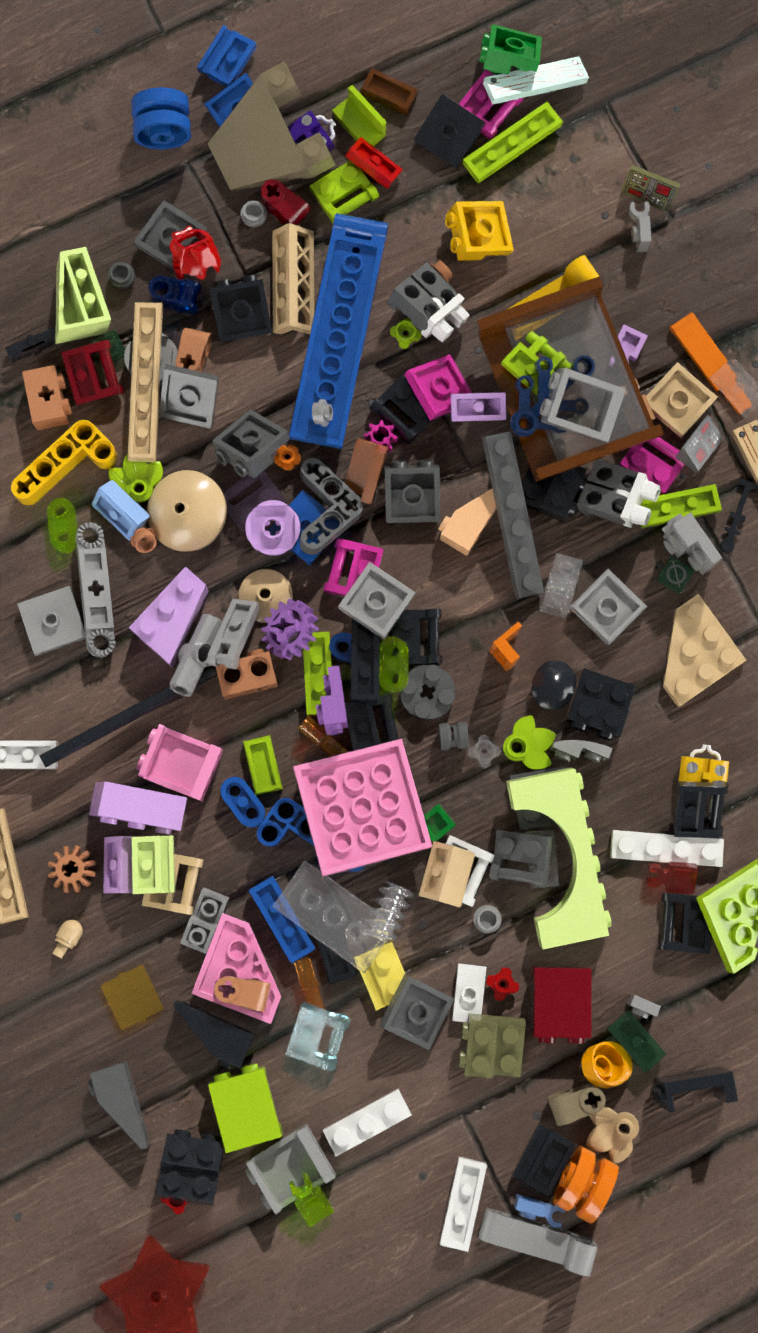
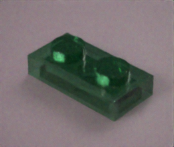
M626 1010L606 1028L644 1073L667 1055L629 1010Z

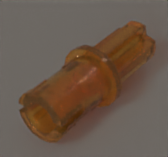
M310 716L297 728L316 744L315 748L319 746L330 757L348 753L333 737L327 735L325 730Z
M305 957L296 960L294 964L301 985L299 991L303 992L309 1012L308 1015L326 1011L318 987L321 983L316 980L311 959Z

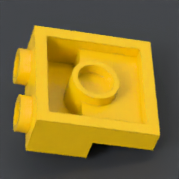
M503 201L456 202L448 210L445 216V224L447 228L452 230L453 237L450 247L453 253H457L458 261L482 260L485 256L510 255L514 251Z

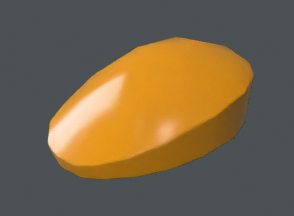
M612 1041L597 1043L589 1047L583 1054L581 1061L582 1070L587 1080L594 1086L605 1089L624 1083L633 1071V1063L626 1049Z

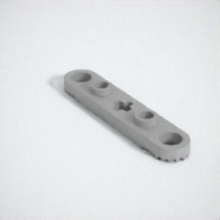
M86 522L78 528L75 535L86 646L93 656L102 658L108 656L115 647L106 548L103 529L96 523ZM85 530H92L97 535V541L92 544L85 542L82 533ZM93 583H96L97 587L103 590L98 593V596H94L92 591H88V588H91ZM97 636L105 637L108 641V648L105 650L96 649L93 644L94 638Z

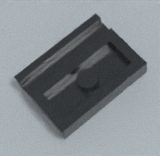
M538 1123L512 1172V1176L549 1197L576 1144Z

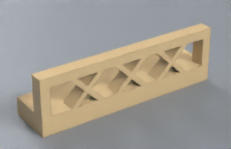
M288 223L272 231L273 332L282 335L291 330L311 334L314 319V231ZM297 235L305 237L304 249L297 242ZM299 259L305 266L304 274L298 268ZM299 284L305 291L304 300H302L298 293ZM299 310L305 316V324L298 323Z

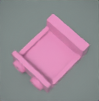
M159 724L158 728H153L149 735L147 744L150 747L147 754H142L136 768L139 770L138 776L203 802L223 754L222 748L212 744L209 745Z

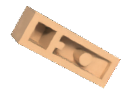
M493 489L488 490L457 509L451 518L446 516L438 529L442 531L440 540L468 556L497 509Z

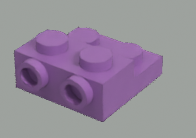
M339 666L328 667L329 675H323L327 696L320 697L321 704L316 705L319 725L324 724L327 735L343 733V728H348Z

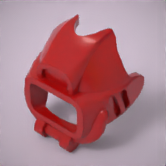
M189 225L180 232L172 233L173 239L170 242L169 248L172 252L173 269L179 280L184 279V274L193 275L204 280L209 266H212L219 273L221 258L213 238L208 232L201 229H193ZM195 236L200 240L186 247L180 244L182 241Z

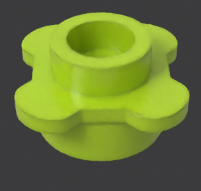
M409 318L403 319L397 326H393L390 329V335L397 339L401 349H407L409 344L413 341H419L422 336L421 331L416 329Z

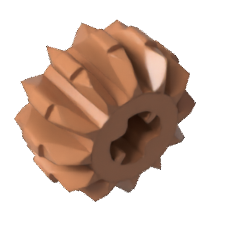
M76 845L72 852L69 846H64V856L59 852H54L53 855L58 862H48L49 867L56 868V871L50 872L48 877H58L53 884L55 888H59L64 883L63 892L69 893L73 886L74 891L78 893L81 892L80 882L86 887L91 885L86 876H96V872L88 871V867L96 865V861L90 860L86 862L91 853L85 851L80 855V846ZM75 862L74 866L78 867V872L72 873L70 877L68 875L70 872L66 871L67 865L71 866Z

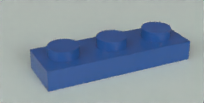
M274 876L249 890L291 964L316 949Z

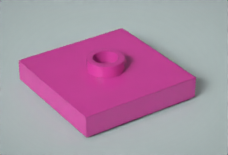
M450 354L407 370L404 374L429 420L451 412L450 394L472 393Z

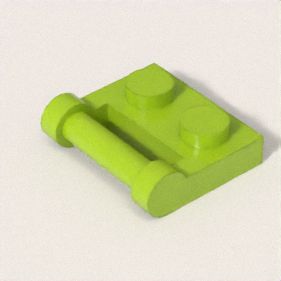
M348 161L310 185L311 193L333 224L336 213L347 215L369 200L373 202L379 198V193L375 186L370 183L363 171L355 166L352 161ZM358 189H363L362 193L347 201L343 205L339 206L338 208L333 207L334 204L338 203L339 201L354 193Z

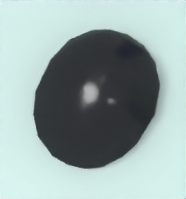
M548 661L540 666L532 681V694L535 701L541 707L551 710L560 709L567 705L573 697L576 688V676L573 669L561 661Z

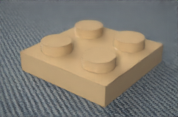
M678 362L646 396L654 416L680 438L685 435L718 398Z

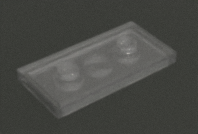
M304 860L272 906L363 973L367 971L397 927L396 924L328 876L322 877L321 871L306 860Z

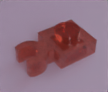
M669 861L668 869H664L656 863L648 864L649 872L658 873L656 878L646 879L648 886L659 887L665 884L667 892L695 893L698 872L697 864Z

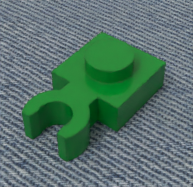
M437 804L424 815L432 841L437 842L457 826L440 804Z

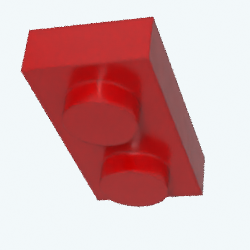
M362 137L356 141L345 156L355 166L361 168L386 189L391 186L403 170Z

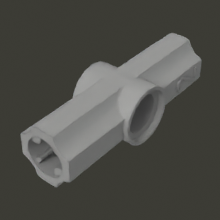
M203 614L190 642L185 643L179 649L178 658L180 663L170 681L169 687L175 693L181 694L184 697H191L204 668L210 666L208 665L207 657L222 624L219 618L210 614Z

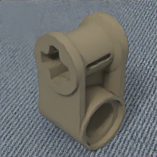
M591 1083L562 1090L547 1097L557 1126L570 1124L580 1118L598 1113L604 1108L606 1102L605 1095L601 1089ZM589 1092H593L595 1096H598L594 1098L595 1103L591 1105L588 1101H584L588 1099Z

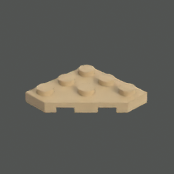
M699 594L674 611L673 627L669 640L667 664L662 686L677 707H680L746 661Z

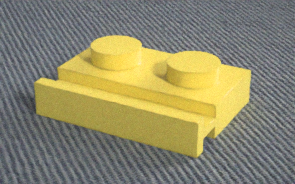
M392 942L354 957L376 1010L390 1004L405 974Z

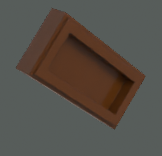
M371 68L360 89V94L407 116L418 95V89Z

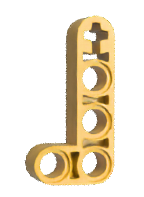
M585 255L580 256L566 267L564 275L510 308L596 278L599 275ZM561 313L511 330L515 341Z
M80 420L71 426L13 480L11 491L23 505H33L86 456L99 468L106 470L116 465L118 454L112 443L93 423L87 420ZM84 431L92 432V435L89 439H79L81 433H83ZM105 449L111 451L106 459L98 458L100 451ZM63 450H72L68 458H60V453ZM45 467L52 468L50 475L40 477L42 469ZM34 477L38 481V485L32 480ZM26 487L30 492L26 494L22 489Z

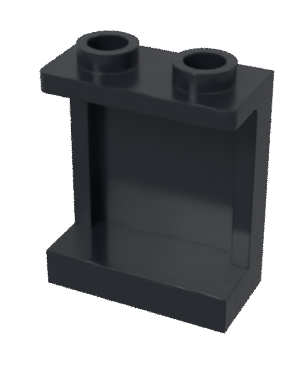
M721 1066L655 1077V1085L651 1087L654 1102L659 1103V1106L668 1112H675L673 1094L713 1087L716 1098L726 1103L738 1101L733 1071Z

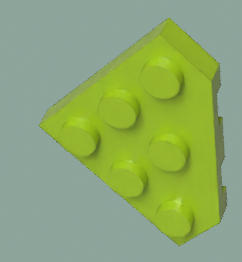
M758 859L696 898L727 972L733 974L754 961L758 950L755 948L758 937Z

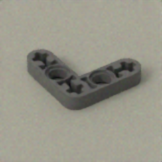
M309 458L302 463L300 478L304 484L330 507L301 533L300 548L306 554L314 555L321 552L361 517L364 505L360 497L323 462L315 458ZM308 469L311 470V471H313V470H315V469L318 470V471H317V475L314 474V473H312V474H310V475L307 474V473H308ZM325 486H336L339 490L338 494H327L324 491ZM346 505L349 507L354 505L356 507L355 511L352 509L349 511L345 510ZM327 519H334L338 522L339 527L331 530L326 528L324 522ZM320 531L321 535L318 537L317 543L312 542L308 544V537L314 539Z

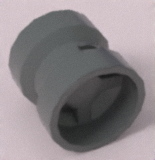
M466 721L458 722L456 725H449L448 723L438 724L441 751H448L452 747L469 749Z

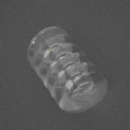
M385 881L389 887L379 888V891L385 897L375 898V902L381 907L371 908L370 911L376 916V919H367L366 921L372 929H363L362 933L388 943V940L398 939L392 930H401L402 926L396 919L406 918V915L400 909L410 908V905L404 899L414 898V894L410 890Z

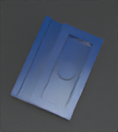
M223 25L199 62L197 70L199 73L206 74L213 81L227 87L239 77L257 48L256 42L234 30L227 29V26Z

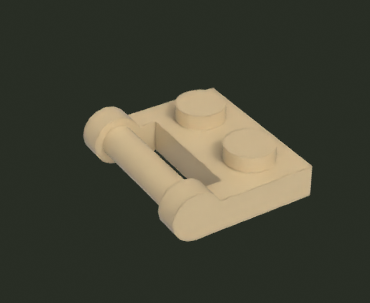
M174 854L175 887L180 864L188 865L180 904L172 903L174 893L144 894L142 906L192 915L194 907L191 904L199 868H202L204 860Z

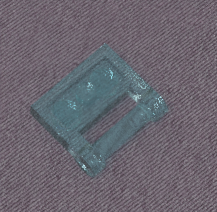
M303 1002L286 1055L328 1071L334 1070L338 1062L336 1056L344 1031L349 1028L351 1022L350 1017L342 1013L335 1014ZM328 1025L333 1027L326 1053L321 1054L317 1051L325 1026Z

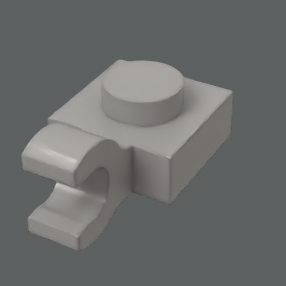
M631 202L628 209L630 218L636 222V226H632L631 231L632 243H636V252H647L651 244L650 216H648L650 205L648 202L644 203L642 212L635 210L634 202Z

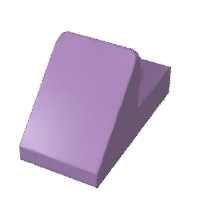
M506 393L450 394L451 422L506 420Z

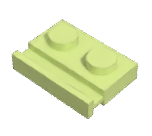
M173 835L132 837L133 894L175 893Z

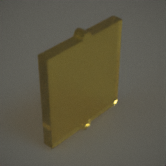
M143 964L126 973L120 972L118 977L100 985L121 1030L139 1021L143 1023L147 1017L164 1009Z

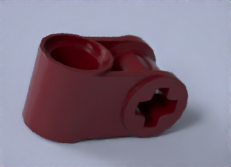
M270 179L262 185L261 203L283 225L291 223L298 226L311 211L306 201L294 194L280 181Z

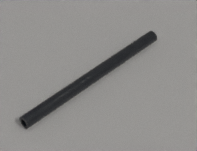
M214 666L204 668L196 687L218 676ZM167 687L39 756L44 766L48 767L181 696V694L175 693Z

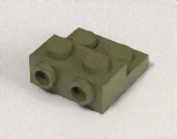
M469 1013L468 1023L463 1022L461 1039L466 1040L465 1050H460L459 1067L464 1069V1076L493 1078V1075L521 1077L526 1027L525 1018Z

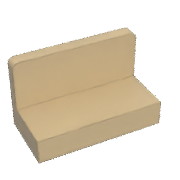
M433 841L419 896L461 907L475 853L456 846Z

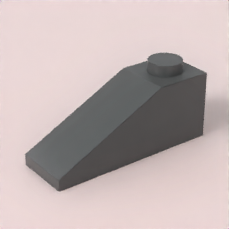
M124 1061L90 1073L91 1079H88V1086L91 1095H96L98 1103L141 1150L147 1148L151 1143L128 1062Z

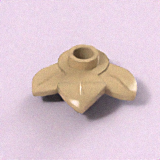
M604 1107L600 1112L590 1115L596 1127L589 1133L586 1145L597 1152L608 1151L611 1161L616 1164L624 1161L631 1154L633 1149L632 1140L638 1135L639 1122L631 1113H616L614 1110ZM621 1124H627L630 1127V1130L624 1132L619 1128V1126Z

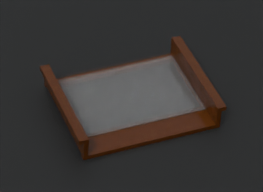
M600 276L477 320L479 326L478 337L500 393H506V408L510 418L518 411L519 391L515 387L517 378L501 364L519 342L529 349L531 344L525 338L531 331L539 337L543 336L548 340L547 344L556 352L561 351L570 364L576 357L582 355L591 357L595 363V370L590 377L626 389L609 442H598L569 431L558 434L553 430L536 429L532 435L527 437L518 436L535 482L664 435L660 424L654 426L601 297L603 284ZM541 352L536 355L538 358L545 357ZM582 363L577 365L578 371L584 372V365ZM575 381L564 392L562 400L584 398L589 404L588 411L581 415H575L572 411H558L556 417H566L569 422L593 430L606 392ZM522 382L520 383L523 389L528 388ZM531 390L530 409L537 403L538 396ZM578 401L576 409L582 411L583 404ZM524 418L519 420L520 427L525 428L527 426V421Z

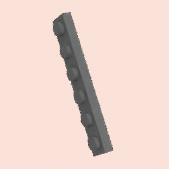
M511 431L482 437L515 598L543 593L544 589Z

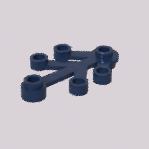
M582 355L572 361L571 370L590 376L595 370V363L591 357ZM541 357L536 360L534 365L538 373V399L531 409L530 390L534 385L533 379L530 376L524 375L515 382V387L519 391L518 411L510 419V427L513 433L520 437L530 436L536 429L553 430L558 434L566 432V430H559L557 427L540 422L541 418H538L542 402L545 398L548 399L550 393L548 384L550 371L553 368V362L550 358ZM541 361L547 363L548 367L546 370L540 368ZM578 363H582L584 365V372L578 371ZM522 379L527 380V389H523L521 387L520 383ZM568 379L565 391L575 382L574 380ZM584 398L561 400L558 411H572L575 415H581L588 411L589 404ZM578 401L583 404L582 411L576 409ZM563 416L558 417V418H560V419L569 421L566 417H563ZM521 418L527 421L525 428H521L519 425Z

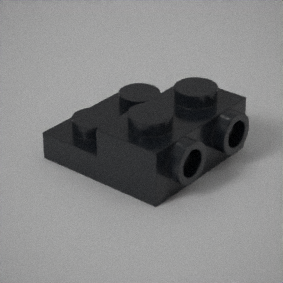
M257 275L241 277V283L231 284L230 279L214 282L215 287L210 288L220 342L272 333L263 279L257 280Z
M578 466L535 482L529 467L522 482L526 507L564 522L567 515L572 517L576 510L578 501H575L574 498L577 491L582 492L585 484L588 482V477L584 476L587 469Z
M584 668L566 721L570 722L571 727L586 732L588 728L598 732L597 736L609 741H613V738L618 739L621 737L636 686Z
M174 1130V1134L167 1133L156 1197L214 1206L224 1152V1144L219 1142V1137L203 1134L202 1139L191 1137L190 1132L185 1130Z

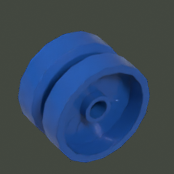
M158 87L140 91L132 97L134 141L140 146L159 150L172 149L182 146L190 140L192 136L190 119L188 118L190 115L188 96L183 92L173 88Z

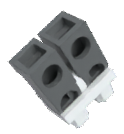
M427 262L415 271L411 277L409 276L398 285L387 302L394 311L397 308L400 309L417 329L422 330L421 334L425 338L433 334L441 342H444L454 330L446 322L447 320H450L457 328H460L470 316L461 306L465 298L460 294H456L455 290Z
M597 459L593 464L587 479L588 483L583 488L577 507L580 514L586 516H598L630 528L633 523L646 526L651 516V510L642 507L641 503L643 499L656 502L661 489L659 485L648 481L646 474L637 473L619 465Z

